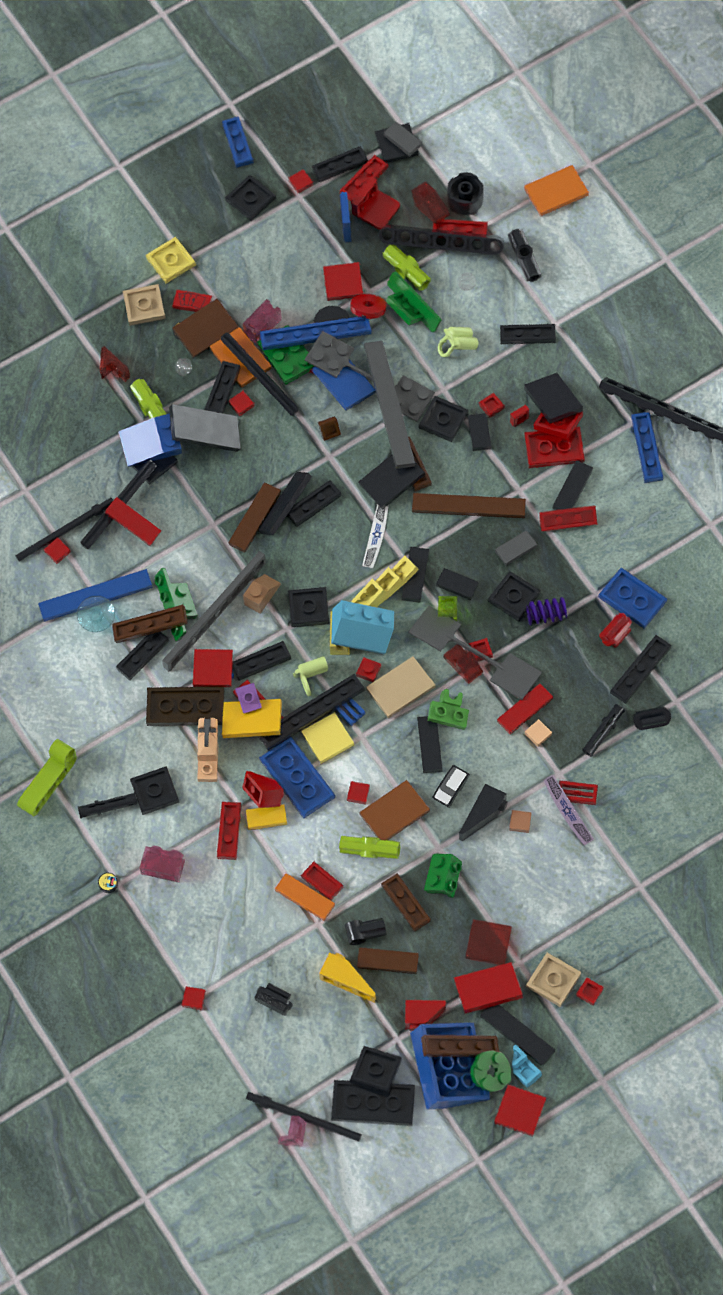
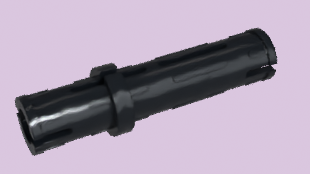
M615 704L609 714L603 717L601 725L582 749L586 755L592 757L611 729H615L617 721L625 712L621 706Z
M134 792L108 800H95V803L77 807L81 819L137 805V800Z

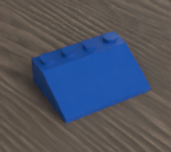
M474 1022L421 1024L410 1033L426 1110L446 1109L490 1100L489 1092L477 1087L471 1077V1066L474 1064L476 1057H424L421 1041L423 1035H476Z

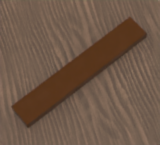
M413 493L412 513L525 518L526 499Z

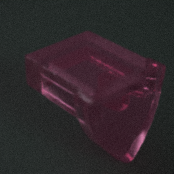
M291 1116L288 1135L279 1137L278 1144L303 1147L307 1122L299 1116Z

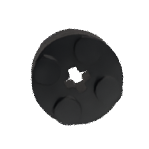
M463 172L450 179L447 186L450 210L462 215H474L478 212L484 201V186L478 179V176L473 173Z

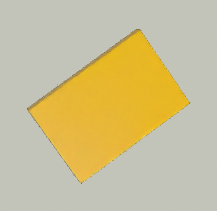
M281 699L260 700L262 708L243 713L239 701L224 702L222 737L237 738L280 735Z

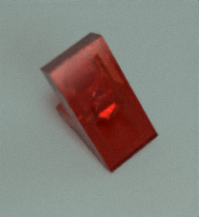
M103 346L101 348L100 360L101 379L112 372L115 377L121 378L126 382L131 378L129 368Z
M458 644L443 655V658L468 684L483 673L471 651L467 653Z

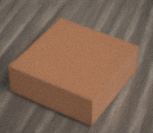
M512 810L510 831L529 833L531 812Z

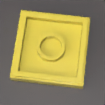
M176 237L146 254V259L165 283L170 282L196 266L194 259Z
M335 712L301 731L320 764L354 746L353 740Z

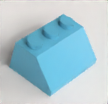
M343 600L332 609L331 644L379 654L386 653L394 630V611Z

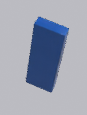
M235 117L223 120L222 125L236 168L253 164V158L240 118Z

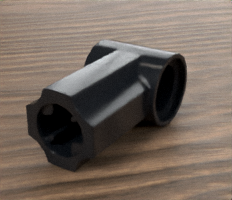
M383 918L364 922L354 920L345 924L349 945H359L368 939L387 935Z

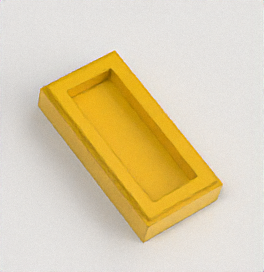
M285 804L280 805V807L246 810L248 830L287 825Z

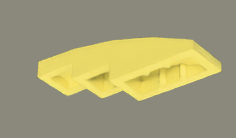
M404 555L392 569L388 567L376 581L371 579L351 602L378 607L401 588L419 568Z

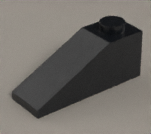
M484 785L459 832V840L464 841L497 818L500 811H505L508 804L505 792L490 785Z

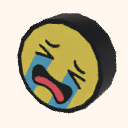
M104 873L99 877L98 885L102 892L111 893L117 889L118 880L113 873Z

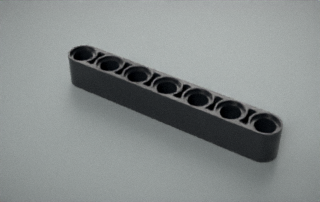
M385 225L379 232L380 241L386 244L490 255L500 254L505 245L504 240L500 236L408 226ZM383 231H391L392 237H384ZM408 232L410 239L404 240L401 237V233ZM426 234L428 241L422 242L419 239V235ZM438 236H444L446 243L440 244L437 241ZM458 237L462 238L464 245H457L455 239ZM479 239L482 241V247H475L473 241ZM497 241L500 243L501 248L493 249L491 243Z

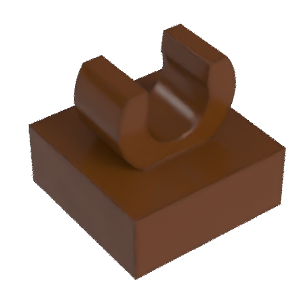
M335 416L318 422L324 441L341 435Z

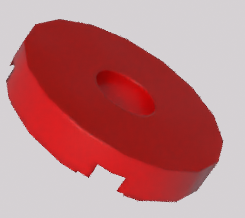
M360 294L351 299L350 310L358 317L363 315L368 319H375L385 314L387 303L380 296Z

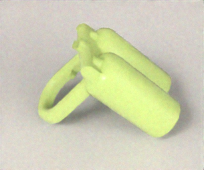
M449 327L444 329L446 335L438 344V353L442 357H448L454 349L476 350L478 339L472 337L473 331L470 327ZM449 340L452 346L448 348L446 353H443L442 345Z
M322 656L300 664L295 673H293L295 678L300 677L308 697L312 695L306 679L328 671L325 657Z

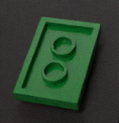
M261 340L257 341L258 347L285 385L310 372V369L315 367L304 361L308 351L303 344L263 350Z

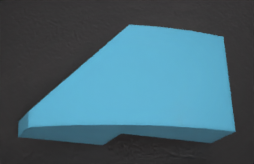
M515 1044L513 1046V1074L528 1088L542 1076V1073Z

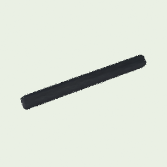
M228 332L224 333L221 336V341L291 416H294L299 411L294 402Z
M147 460L117 498L126 504L154 471L156 464L151 460ZM104 513L81 540V545L89 549L113 519Z

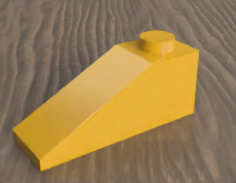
M329 952L319 973L320 980L375 1003L376 993L349 961L339 953L334 955Z

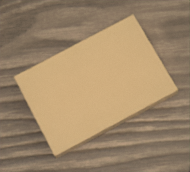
M411 657L368 685L366 690L387 718H390L434 689L435 684L417 660Z

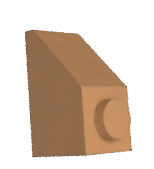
M266 574L255 579L243 595L244 605L261 614L281 583Z

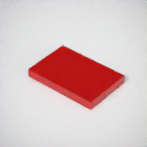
M580 427L574 429L568 440L540 431L524 432L529 468L574 464L576 460L585 463Z
M512 962L454 977L465 1014L523 998Z

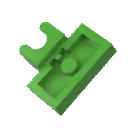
M444 689L440 695L439 702L432 700L430 703L427 721L464 730L467 726L469 710L460 708L463 694L460 692L458 696L451 699L449 697V690Z

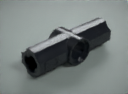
M514 229L508 234V239L516 255V261L520 265L527 282L537 281L542 274L533 255V249L529 245L523 230Z

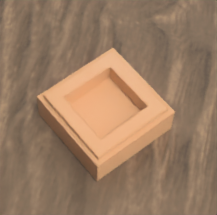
M538 719L525 731V735L539 747L552 735V732Z

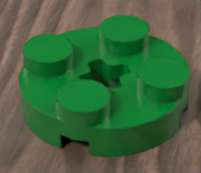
M485 1051L476 1056V1060L471 1066V1077L477 1087L487 1092H494L503 1089L511 1081L510 1063L503 1053ZM490 1065L495 1070L493 1076L491 1074H487V1071L490 1069Z

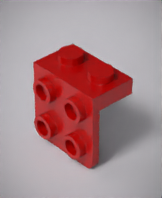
M373 177L368 182L363 183L361 191L358 195H354L351 200L352 215L379 230L388 224L401 206L399 201L378 190V182Z

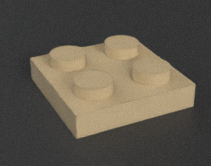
M159 284L123 291L129 326L165 319Z
M547 952L529 979L526 987L561 1007L581 976V972Z

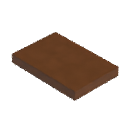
M217 298L175 325L172 330L192 357L195 358L220 340L224 333H231L239 327Z

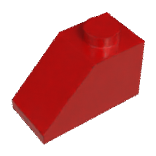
M246 771L242 788L259 808L280 807L281 799L284 796V789L278 782L272 778Z
M406 1000L405 1029L413 1031L421 1024H432L446 1011V1000Z

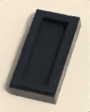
M486 413L468 415L473 451L491 449Z
M446 568L443 569L436 583L437 587L468 600L472 599L479 585V582Z

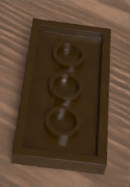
M224 686L147 687L146 725H198L200 718H215L218 720V725H222Z

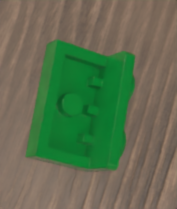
M433 854L424 891L427 893H444L449 898H453L462 869V861L453 854Z

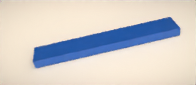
M366 316L260 331V339L263 350L315 343L322 331L337 339L369 335L372 331L369 319Z
M145 569L39 602L38 605L43 620L46 622L151 589L153 586L148 571Z

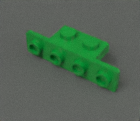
M396 271L393 272L387 285L395 294L389 295L386 302L408 326L422 321L432 333L436 332L441 318Z
M161 568L154 578L164 609L184 605L187 620L195 619L198 614L188 584L170 583L166 568ZM184 625L171 629L175 642L180 641L186 634Z

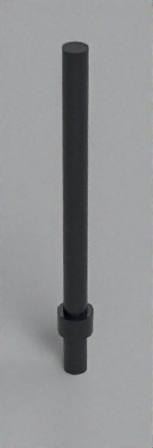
M109 498L101 504H95L91 507V510L16 554L15 557L18 561H21L90 518L101 515L110 506L113 499Z
M249 1091L246 1095L247 1100L260 1104V1107L267 1110L271 1108L357 1142L361 1139L362 1134L275 1102L268 1096L264 1095L262 1097Z

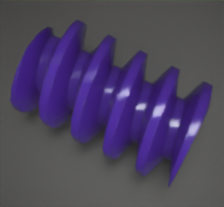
M560 597L559 603L556 598H553L551 604L548 599H545L544 605L540 600L537 601L536 606L533 601H530L529 607L526 605L530 626H532L533 620L539 625L540 619H543L545 624L548 618L551 619L552 623L555 622V617H558L560 622L563 616L567 619L566 603L563 597Z

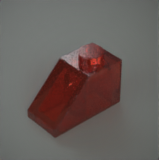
M426 181L411 190L414 205L433 223L437 224L450 215L437 191Z

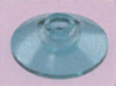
M91 596L85 599L77 610L79 624L89 632H102L108 629L115 618V610L112 603L101 596ZM95 614L100 615L98 619L93 618Z

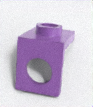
M254 683L235 689L243 713L262 708Z

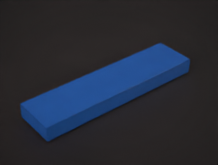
M650 412L632 414L631 420L644 483L663 481Z

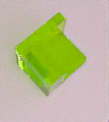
M438 596V617H454V620L457 621V596Z

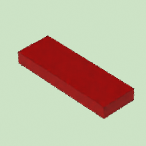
M374 155L340 189V194L341 192H347L348 200L351 201L353 196L358 195L361 191L363 183L368 182L371 177L377 180L388 169V164Z
M448 219L433 220V229L487 235L488 222Z
M117 497L105 511L108 516L149 546L152 545L162 531Z
M595 505L539 512L541 532L598 524Z
M539 684L523 700H519L497 719V722L511 735L553 700V696Z
M222 802L217 859L237 860L242 807L240 802Z

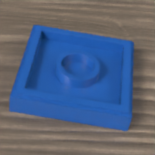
M341 192L340 202L344 241L351 242L347 192Z

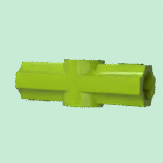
M395 244L389 245L385 249L383 257L395 267L396 272L403 279L410 281L419 291L425 290L428 287L431 278L419 268L418 263L412 256H406Z
M137 379L134 381L130 389L139 401V406L144 415L150 419L166 415L160 399L155 393L153 394L145 380Z
M341 836L339 842L340 853L357 854L368 858L385 857L399 859L401 849L400 842L379 840L376 837Z

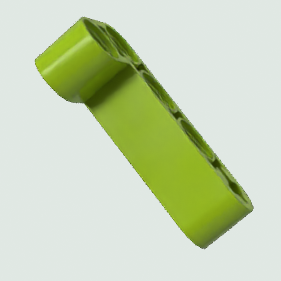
M56 739L49 749L50 758L17 802L19 808L33 817L39 813L77 760L75 749L60 739Z

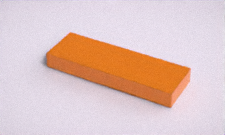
M285 873L275 888L276 892L323 921L326 920L335 907L334 902Z

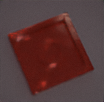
M473 919L465 958L498 965L505 964L512 926Z

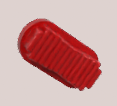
M624 613L616 615L599 634L605 646L612 645L617 648L630 633L632 620Z

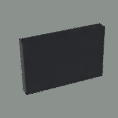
M558 373L524 385V390L549 424L583 411V406Z
M390 455L358 481V483L383 510L421 479L425 472L416 462L414 467L396 469L393 455Z

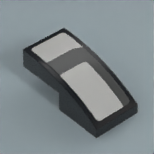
M452 765L432 798L450 808L470 774Z

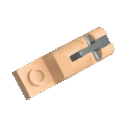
M200 718L198 720V782H217L219 745L218 720L215 718Z

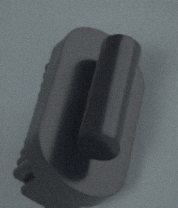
M664 706L636 711L633 715V723L639 730L666 726L671 721V713Z
M268 983L266 988L258 987L257 994L255 995V1001L284 1016L293 1006L289 1001L291 994L271 983Z

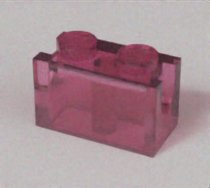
M266 299L243 323L244 333L257 344V341L261 340L260 331L272 330L282 320L281 309L279 307L274 309L270 301Z
M146 846L140 864L141 874L179 883L185 864L184 854L177 850L166 851L159 846Z

